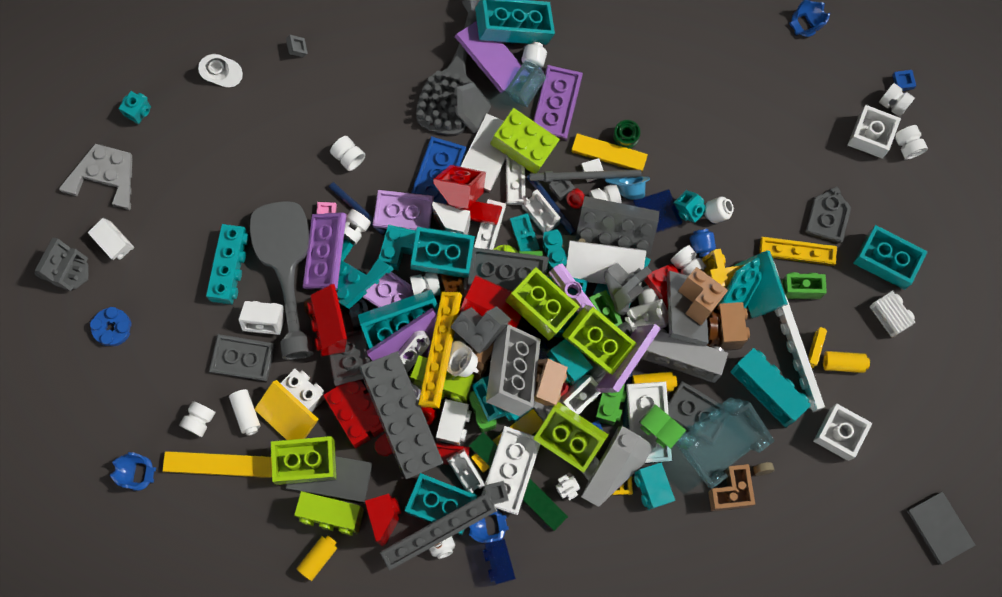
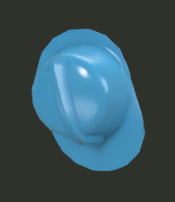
M650 177L606 178L605 181L610 184H616L619 193L624 198L632 200L645 197V183L650 180Z

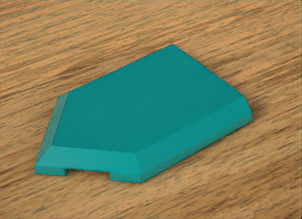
M758 257L735 271L726 288L728 291L719 304L743 302L744 308L747 307L762 279L761 272L759 271L760 260Z

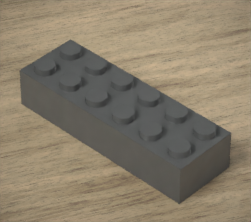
M396 351L360 366L359 370L403 479H408L443 464L422 409L418 405V399L399 352Z

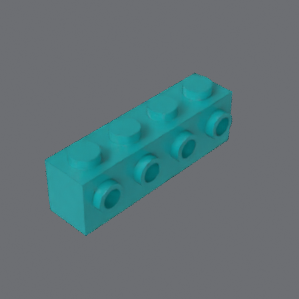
M221 225L206 295L211 302L233 305L234 299H237L238 288L236 287L242 277V270L240 268L246 258L244 249L245 245L249 243V234L245 227Z

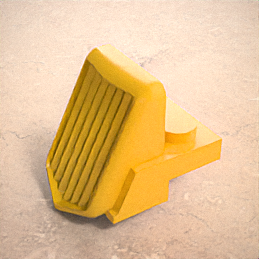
M715 249L702 258L703 263L706 265L704 272L725 288L728 286L735 271L744 266L725 268L726 260L721 249Z

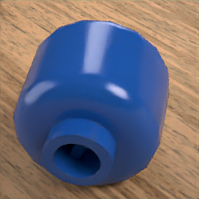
M708 229L693 231L694 234L690 236L691 248L696 254L699 253V257L706 256L710 251L716 249L713 232L708 231Z

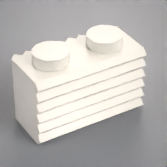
M893 291L870 306L872 312H874L892 338L916 323L913 313L904 307L901 296Z

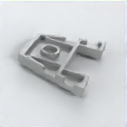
M95 144L61 185L59 190L63 193L78 196L84 179L118 188L112 204L115 207L130 210L132 154Z

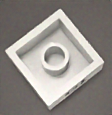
M865 105L858 116L848 146L883 159L891 147L901 118Z
M835 404L830 408L813 442L850 461L856 457L872 423L839 404Z

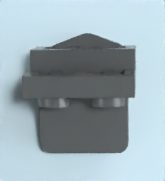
M52 238L35 269V275L40 279L51 282L57 287L71 291L88 280V258L77 249L67 246L60 239Z
M616 263L605 271L604 278L615 311L618 314L624 316L628 312L630 303L644 291L640 283L652 273L648 267L642 270L638 268L629 275Z

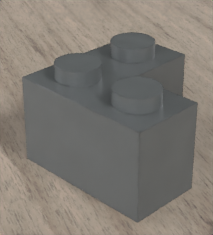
M497 306L487 311L483 317L471 307L460 313L451 325V328L480 354L490 348L511 319Z

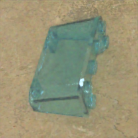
M729 398L723 403L722 407L711 411L706 419L696 422L692 429L685 432L675 444L706 485L713 489L728 477L726 473L722 472L750 450L760 453L775 440L750 402Z

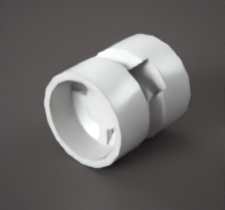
M893 83L879 103L886 108L891 107V112L901 117L915 97L908 92L903 93L902 88Z
M917 125L906 127L894 136L898 145L902 146L901 152L907 160L915 158L928 150L924 139H920L921 133Z
M348 136L339 138L330 149V153L339 161L341 160V164L348 171L357 168L366 156Z
M616 184L605 186L604 190L598 188L589 191V197L622 203Z
M351 209L346 215L344 239L356 245L362 237L361 232H365L371 222L358 211Z
M690 245L683 248L670 260L677 269H681V274L688 276L696 267L701 271L706 268L700 258H696V253Z
M428 272L425 276L420 274L410 276L414 295L428 290H432L434 296L441 295L437 273Z
M192 401L188 408L189 415L183 417L179 426L202 437L207 429L205 423L210 422L216 412Z

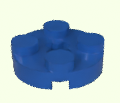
M115 307L101 310L90 322L93 337L105 346H118L124 343L130 335V318L122 310ZM110 323H111V324H113V323L116 324V325H114V329H115L114 331H111V330H108V331H107L108 325H109Z

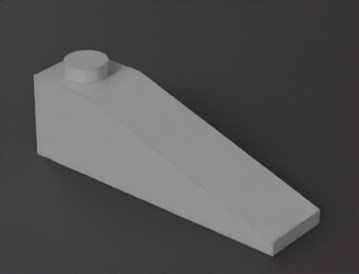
M623 426L618 427L581 497L599 507L645 463L653 445Z

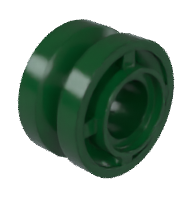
M632 120L620 121L614 130V143L628 149L635 147L640 137L638 124ZM623 133H629L631 136L625 137Z

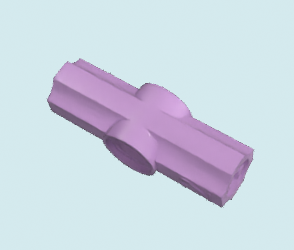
M562 263L558 264L548 273L555 284L580 306L576 311L578 314L586 304L595 308L583 292L581 285L574 280ZM574 288L577 290V295L572 296L567 290Z

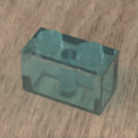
M525 60L506 91L513 102L528 107L545 81L546 76L540 66Z

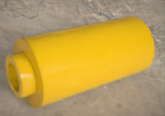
M825 351L823 367L826 371L865 373L866 369L870 367V359L864 353Z
M672 372L632 375V384L665 381L667 392L674 391V387H677L676 375H672Z
M328 535L326 538L321 536L296 569L306 578L313 581L338 549L335 546L337 542Z

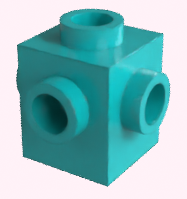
M130 91L123 98L122 104L118 109L123 116L140 124L142 119L149 114L151 106L145 95Z
M685 190L674 202L679 211V216L685 221L689 220L695 223L705 213L706 206L704 205V200L697 193Z

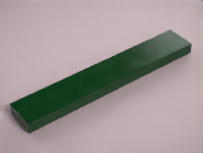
M482 432L469 447L491 468L498 446ZM529 478L523 501L555 531L568 516Z

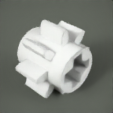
M566 474L558 479L559 484L556 485V489L562 499L568 497L571 500L578 495L576 491L580 487L574 476L568 478Z

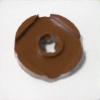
M714 310L707 318L709 343L706 346L713 347L714 344H719L720 335L718 333L720 314L715 313Z

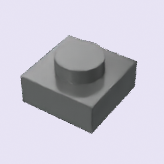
M289 35L286 38L290 55L305 57L308 54L305 38Z
M554 180L549 184V188L559 200L565 198L569 192L575 189L569 180Z
M504 481L484 486L485 492L488 493L494 505L509 501Z

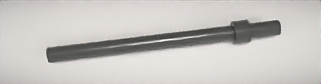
M641 170L558 173L545 171L544 173H530V181L553 182V180L641 177Z

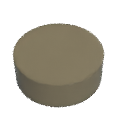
M771 462L761 463L753 468L756 476L766 475L775 471Z

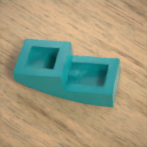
M528 213L510 218L519 250H538L539 245Z

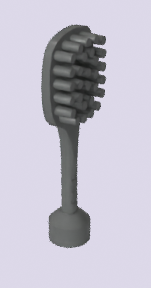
M463 0L462 4L468 12L464 29L477 21L475 7L480 0ZM460 43L447 69L436 71L432 76H429L417 104L416 118L419 125L431 132L442 135H459L467 127L455 113L457 95H455L454 88L472 82L466 75L468 53Z
M289 201L270 203L257 208L252 213L250 220L251 240L259 260L265 266L275 270L282 287L289 331L280 342L282 358L285 360L303 359L312 356L314 352L311 337L300 331L294 275L297 264L306 257L308 252V222L302 207L298 203Z

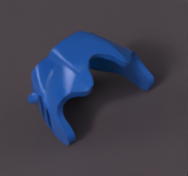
M803 0L792 15V22H790V26L793 27L796 35L800 34L810 37L827 24L830 13L824 12L825 3ZM804 16L812 28L804 30L797 19Z
M128 452L112 462L115 466V471L110 476L120 487L140 491L145 489L149 483H154L153 477L156 468L152 466L149 458L137 453ZM137 464L146 465L144 481L141 483L133 482Z
M498 509L491 514L497 516L500 531L498 534L488 535L486 521L483 518L469 526V536L481 543L501 541L505 531L509 530V526L506 523L507 516L502 515Z

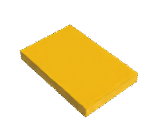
M277 380L272 382L255 407V411L286 440L305 439L319 420Z

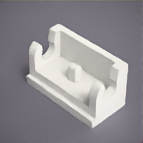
M538 190L532 193L531 198H525L522 208L528 213L543 234L560 224V216Z
M104 218L88 232L113 260L115 258L122 259L130 250L135 248L111 221Z
M662 299L629 308L627 312L628 317H625V321L630 324L633 332L637 326L656 324L660 328L667 327L669 322L668 310Z
M464 448L447 458V461L467 492L473 493L475 489H481L485 486L483 479Z

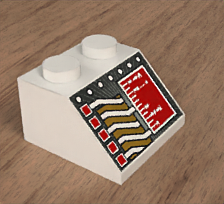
M433 202L434 219L441 231L468 235L471 225L470 211Z

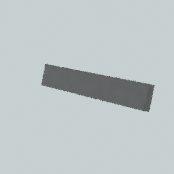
M485 493L384 549L380 554L390 571L493 514L497 509L488 493Z

